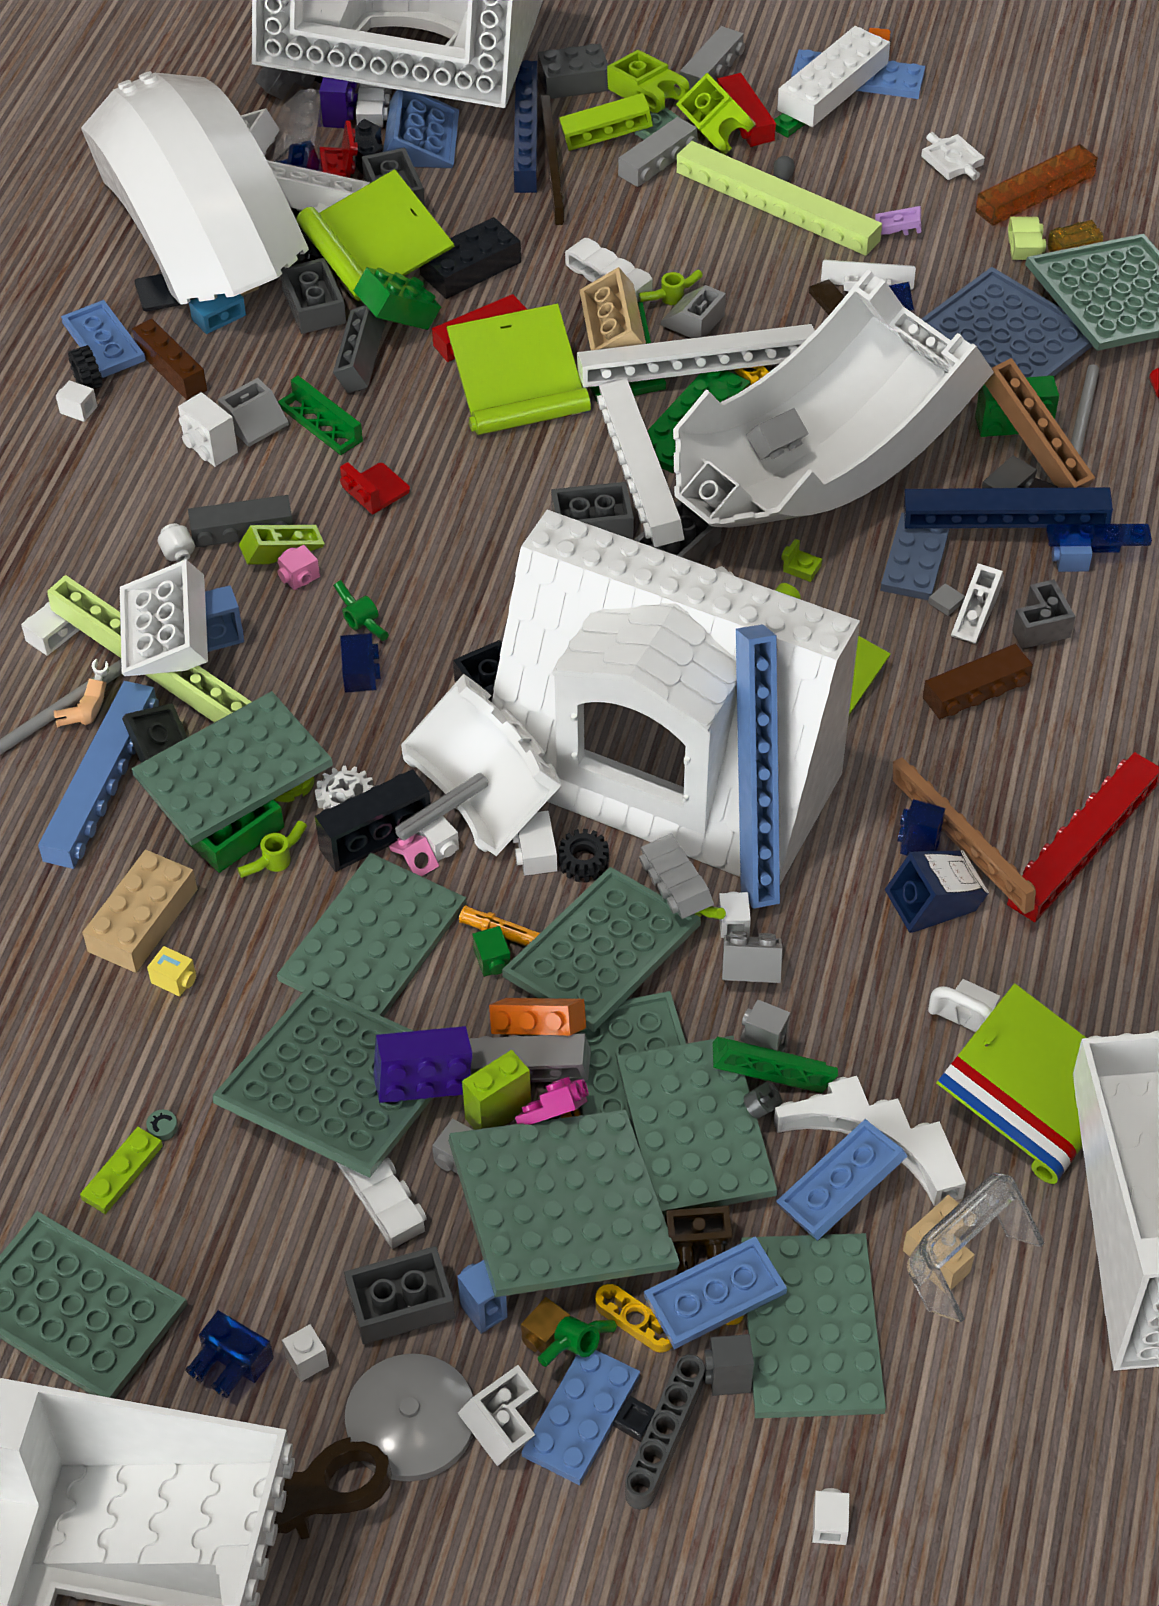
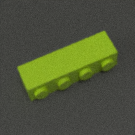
M644 93L559 117L568 151L653 126L650 109Z

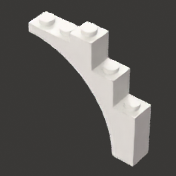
M857 1076L850 1078L840 1077L828 1083L826 1095L816 1094L806 1100L798 1102L789 1101L781 1104L779 1107H775L774 1126L777 1133L801 1129H823L849 1134L866 1119L905 1151L908 1157L901 1163L919 1180L933 1206L939 1204L947 1195H950L955 1200L963 1199L966 1182L940 1121L931 1124L921 1123L914 1128H910L898 1098L889 1101L880 1100L869 1106Z

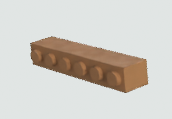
M1010 358L992 367L991 369L994 373L984 384L1053 484L1058 486V488L1089 487L1095 479L1094 475L1014 360Z

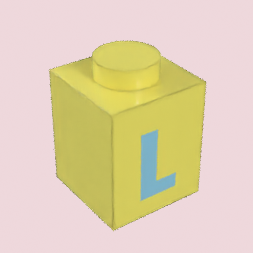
M165 946L162 947L147 967L152 984L179 997L187 988L194 984L196 979L193 959Z

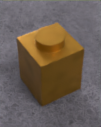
M545 1297L521 1323L523 1343L530 1350L542 1353L555 1341L554 1335L558 1323L564 1317L570 1316V1314Z

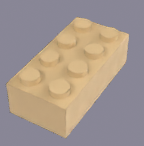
M619 267L580 289L591 350L646 344L634 284Z
M145 849L82 932L88 952L137 973L198 890L193 869Z

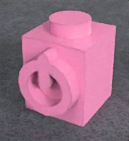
M305 545L298 548H289L278 558V575L281 581L288 583L293 590L307 585L320 577L318 559Z

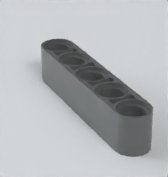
M684 1355L677 1361L625 1480V1498L627 1503L634 1509H646L653 1503L704 1384L705 1366L701 1358L696 1355ZM690 1371L694 1372L697 1376L687 1378L683 1376V1373ZM679 1399L684 1401L685 1404L674 1406L670 1402ZM667 1427L673 1432L665 1435L658 1432V1429ZM648 1456H657L658 1458H660V1461L657 1463H649L645 1460V1458H647ZM636 1485H644L648 1490L638 1493L632 1488Z

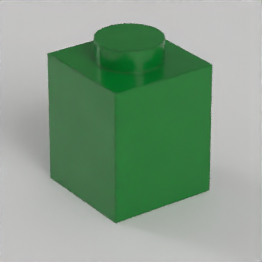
M500 926L472 933L473 950L483 977L501 974L502 969L511 961Z

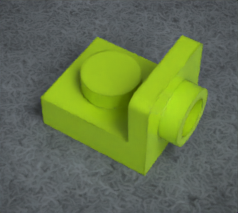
M794 539L792 544L786 546L781 556V560L784 561L783 572L811 582L822 566V559L799 550L800 540Z

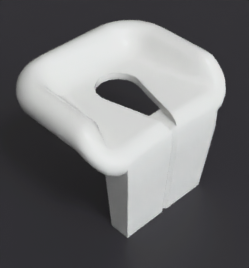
M962 979L956 989L945 986L935 988L930 996L928 1012L932 1015H940L976 1032L998 1005L1000 995Z

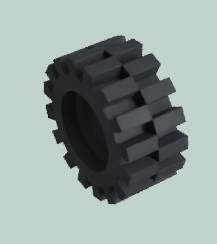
M86 345L68 351L70 367L73 370L76 383L93 389L102 387L99 366L90 347Z
M577 829L574 830V836L568 833L566 834V840L562 838L558 848L559 867L561 866V871L563 874L566 873L567 878L571 879L575 876L576 882H580V878H584L585 883L589 882V877H592L595 881L598 879V873L602 875L605 869H608V842L604 841L603 835L597 837V831L593 830L591 834H588V829H583V833L579 834ZM580 851H588L595 855L588 860H579L573 857L575 853Z

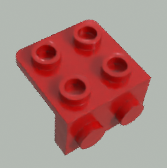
M345 121L341 148L319 147L321 172L350 178L351 174H354L355 161H353V156H357L358 145L357 142H354L355 128H351L350 121Z
M349 462L340 466V483L342 488L372 515L410 493V486L384 463H377L362 473L356 470Z

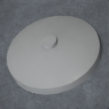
M402 1354L387 1358L367 1370L351 1390L345 1409L347 1437H351L352 1442L365 1441L376 1445L385 1455H388L392 1480L419 1481L434 1477L454 1465L465 1453L472 1440L473 1433L458 1415V1412L473 1397L472 1391L464 1377L454 1367L436 1357L423 1354ZM361 1461L366 1467L375 1472L376 1467L372 1463Z

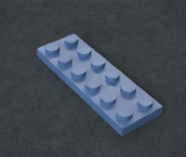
M799 49L791 78L822 52ZM888 61L884 68L856 91L919 99L925 66Z

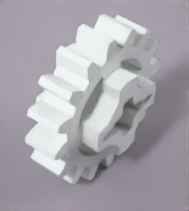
M346 766L342 767V771L332 768L331 775L324 773L322 774L323 781H317L315 796L318 808H323V810L332 808L345 802L350 797H355L370 790L373 787L372 777L367 778L365 770L358 773L355 766L351 771H347Z

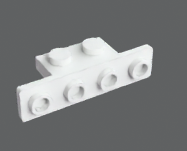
M823 260L821 282L829 279L835 285H844V291L849 292L868 269L878 279L886 281L890 288L914 289L915 266Z

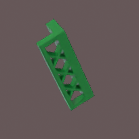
M297 375L291 379L292 393L278 401L285 413L339 455L346 453L363 442L362 427L359 421ZM297 400L301 403V407H290L289 404ZM304 414H315L317 419H306ZM330 426L333 430L321 431L319 427ZM335 438H346L348 441L340 445L335 441Z
M718 1036L713 1041V1068L818 1093H823L827 1089L828 1083L833 1082L838 1076V1068L828 1066L823 1061Z

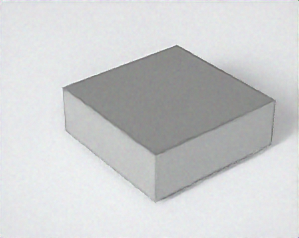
M945 583L929 596L928 603L949 616L963 604L965 596Z

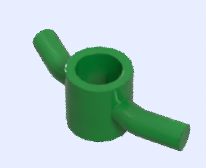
M342 580L333 585L347 605L342 610L347 624L355 631L365 626L377 638L385 641L389 634L374 621L379 616L374 602L366 595L355 600Z
M572 1316L564 1317L556 1327L555 1341L537 1359L542 1366L547 1367L564 1350L573 1352L581 1357H588L598 1347L599 1333L615 1332L616 1322L614 1320H596L586 1323Z

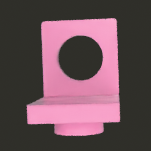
M414 834L405 841L398 838L396 842L389 845L390 851L402 854L411 872L421 877L439 867L427 838ZM424 852L428 856V863L424 868L419 869L416 867L414 860L417 854Z

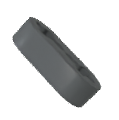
M765 1082L744 1095V1103L747 1110L757 1119L770 1113L775 1107H779L782 1104L779 1091L771 1082Z

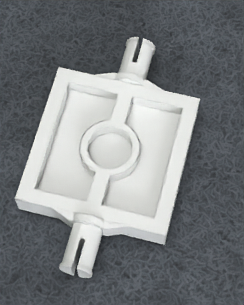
M934 132L927 135L926 139L932 145L922 149L921 157L947 180L961 174H967L972 180L979 178L980 173L975 168L984 165L985 157L957 134L942 139L935 135Z

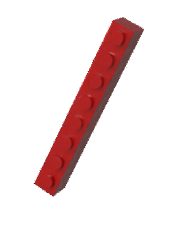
M1136 752L1127 760L1123 759L1117 766L1115 774L1112 777L1108 775L1103 781L1100 790L1097 793L1093 792L1089 796L1085 807L1074 812L1068 826H1062L1056 833L1054 841L1051 844L1046 843L1041 849L1038 859L1035 862L1031 860L1025 867L1022 877L1026 881H1030L1036 890L1034 910L1024 914L1009 898L1007 906L1036 923L1158 786L1159 766Z

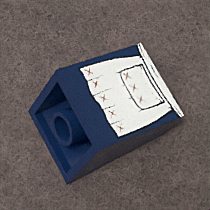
M963 850L910 852L884 889L909 933L975 912L989 894Z

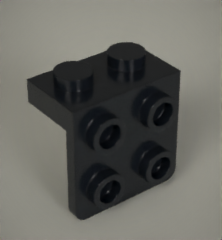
M163 274L135 279V287L143 311L148 312L184 305L180 304L171 295Z

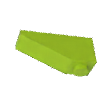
M250 525L239 543L247 565L278 562V558L289 548H298L305 545L309 551L323 548L325 545L316 525Z

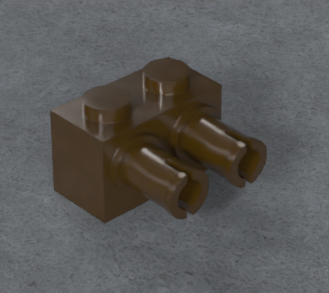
M729 1206L666 1211L665 1222L668 1227V1235L672 1239L680 1261L676 1275L685 1271V1264L687 1265V1270L695 1266L694 1248L697 1246L706 1248L708 1260L725 1252V1246L731 1242L732 1231Z

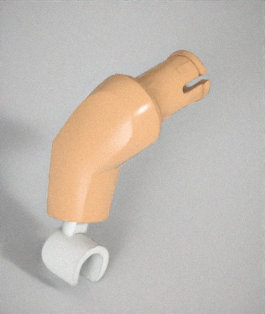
M97 659L93 661L92 669L95 678L88 680L85 694L80 703L77 704V707L54 710L55 718L66 716V718L56 719L57 727L79 722L88 725L94 722L104 700L107 682H103L102 679L109 673L107 661L103 670L96 669L98 665Z

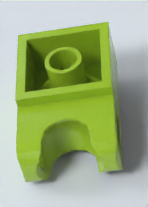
M636 50L607 66L608 90L624 98L644 93L649 109L653 113H658L665 109V99L680 100L690 90L689 82L685 77L668 69V64L640 50Z
M708 73L676 103L679 109L724 155L732 149L728 142L732 131L737 128H743L749 132L756 125Z

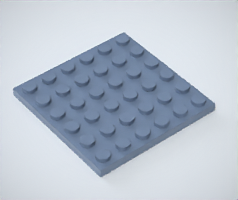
M993 267L982 273L922 318L924 322L948 339L952 340L959 333L968 343L976 345L991 368L1012 358L1025 377L1055 376L1093 346L1062 308Z

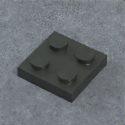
M173 703L126 713L122 718L141 763L187 738Z

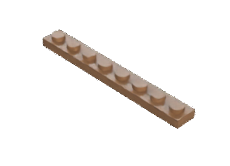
M903 757L893 761V782L965 852L1024 914L1034 910L1036 896L1034 885L1030 881H1026L1018 873L1016 867L1008 863L1001 856L999 850L994 846L992 847L984 839L981 832L975 830L967 822L964 815L958 813L950 805L948 799L942 797L934 789L933 785L918 773L913 765H910Z

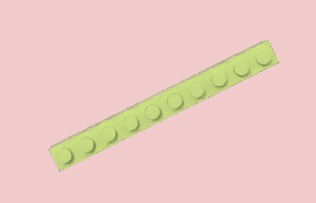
M691 141L677 154L676 173L865 256L881 240V222L694 141Z
M67 575L63 576L47 591L51 610L121 658L120 612ZM200 666L186 671L145 674L214 723L251 703L246 697Z

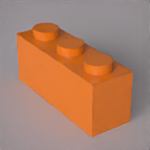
M504 998L489 1005L491 1034L570 1036L586 1028L584 999Z

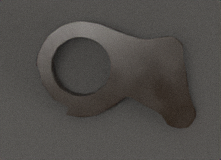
M351 1437L336 1441L326 1447L305 1471L293 1472L291 1479H285L283 1490L286 1491L285 1506L283 1512L276 1513L274 1524L278 1525L277 1533L287 1534L296 1528L301 1539L310 1538L308 1519L311 1515L351 1513L372 1506L383 1497L390 1487L392 1472L388 1455H385L378 1446L365 1441L352 1442ZM365 1461L372 1463L376 1467L374 1475L369 1482L357 1490L337 1492L329 1488L331 1478L344 1465Z

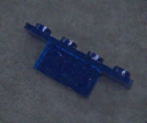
M1048 524L1046 527L1048 545L1051 547L1091 546L1092 553L1120 552L1121 546H1150L1152 543L1149 524Z

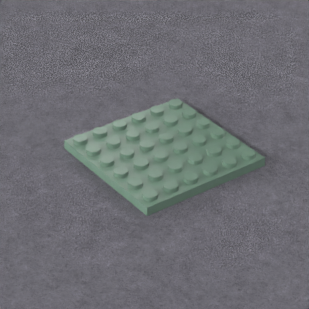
M1145 234L1027 257L1025 265L1097 351L1159 338V250Z
M310 984L213 1094V1103L370 1178L432 1098L379 1103L373 1076L376 1035L410 1032L413 1030Z
M626 1110L544 1120L531 1125L522 1123L450 1133L449 1145L494 1297L678 1269L680 1261L672 1239L668 1235V1227Z

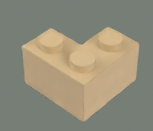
M947 1195L906 1232L903 1251L950 1292L971 1272L975 1254L959 1241L968 1233L972 1214L950 1195Z

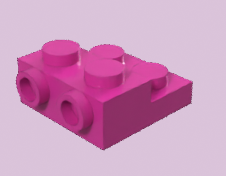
M568 1076L547 1085V1091L539 1095L540 1099L522 1107L523 1112L515 1117L517 1124L531 1125L576 1110L588 1102L586 1096H589V1091L585 1080L582 1078L571 1081Z

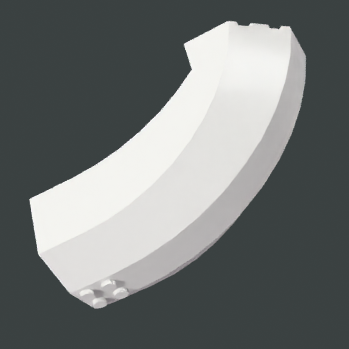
M145 72L139 75L138 80L133 82L126 80L119 83V87L113 89L81 127L103 182L115 193L129 212L153 253L171 295L180 304H187L190 302V298L197 297L200 302L214 300L217 298L216 294L225 293L226 297L239 295L278 278L282 274L281 269L283 267L289 268L298 260L296 255L299 252L300 254H305L309 250L287 199L246 123L221 89L205 77Z
M868 269L824 322L791 355L760 380L722 402H719L707 389L673 429V437L676 443V452L674 453V472L676 473L675 497L710 526L728 528L797 518L838 508L880 486L922 453L956 418L994 371L976 345L968 343L959 333L952 340L945 337L903 307L886 281L878 279ZM795 408L809 433L801 439L803 444L791 451L789 448L783 449L784 453L775 459H771L769 456L760 460L746 434L757 425Z

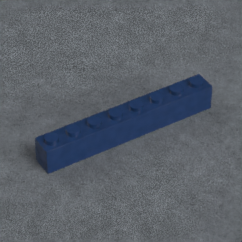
M522 61L515 80L514 193H537V61Z
M1110 487L905 489L904 492L905 529L1110 527L1113 512Z

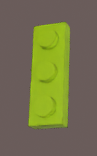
M137 1126L80 1193L81 1200L106 1215L163 1147L162 1141Z

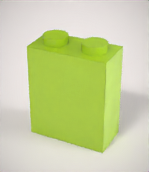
M513 1050L508 1051L462 1081L465 1119L474 1130L505 1126L523 1112V1106L531 1102L530 1070Z

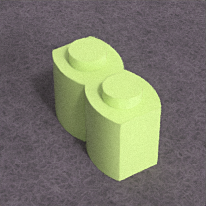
M1010 216L1008 239L1012 260H1026L1029 256L1045 253L1046 239H1042L1043 224L1039 223L1038 217Z

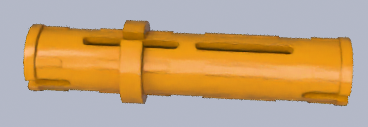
M467 905L463 907L459 916V923L470 925L481 931L500 926L505 939L527 946L540 934L518 924L496 917L495 913H484Z

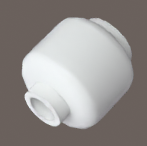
M177 523L165 526L158 536V544L165 558L169 561L181 562L185 559L188 560L195 549L194 541L187 527Z

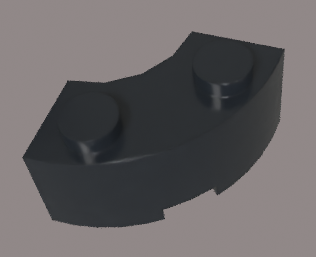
M363 119L356 126L354 141L358 145L357 156H355L356 167L362 175V157L383 152L381 127L366 119Z

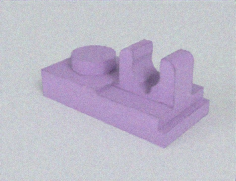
M921 206L876 214L875 220L882 223L881 235H888L903 230L904 235H909V229L913 228L917 229V233H921Z

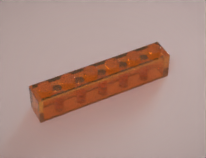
M1078 144L978 193L975 212L994 226L1007 220L1010 216L1021 213L1095 176L1098 157L1081 144Z

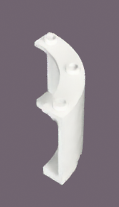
M463 674L401 744L404 761L409 766L417 767L445 794L478 773H482L487 778L488 786L455 808L460 811L469 825L476 846L484 852L489 851L497 856L560 788L561 783L553 765L546 764L542 759L545 754L523 725L505 707L500 711L488 700L492 695Z

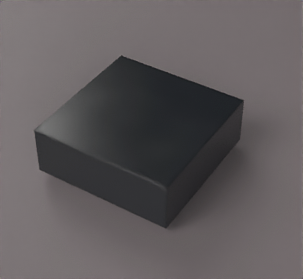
M630 1396L614 1419L613 1426L642 1442L655 1409Z

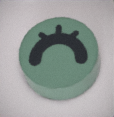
M162 1109L153 1112L146 1122L148 1133L161 1141L172 1138L178 1130L176 1116L169 1110Z

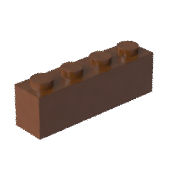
M152 318L132 328L134 341L143 351L145 359L186 400L207 391L204 369Z
M1015 643L925 680L923 699L939 720L947 716H953L961 710L977 706L990 698L999 697L1014 688L1025 686L1030 682L1033 664Z

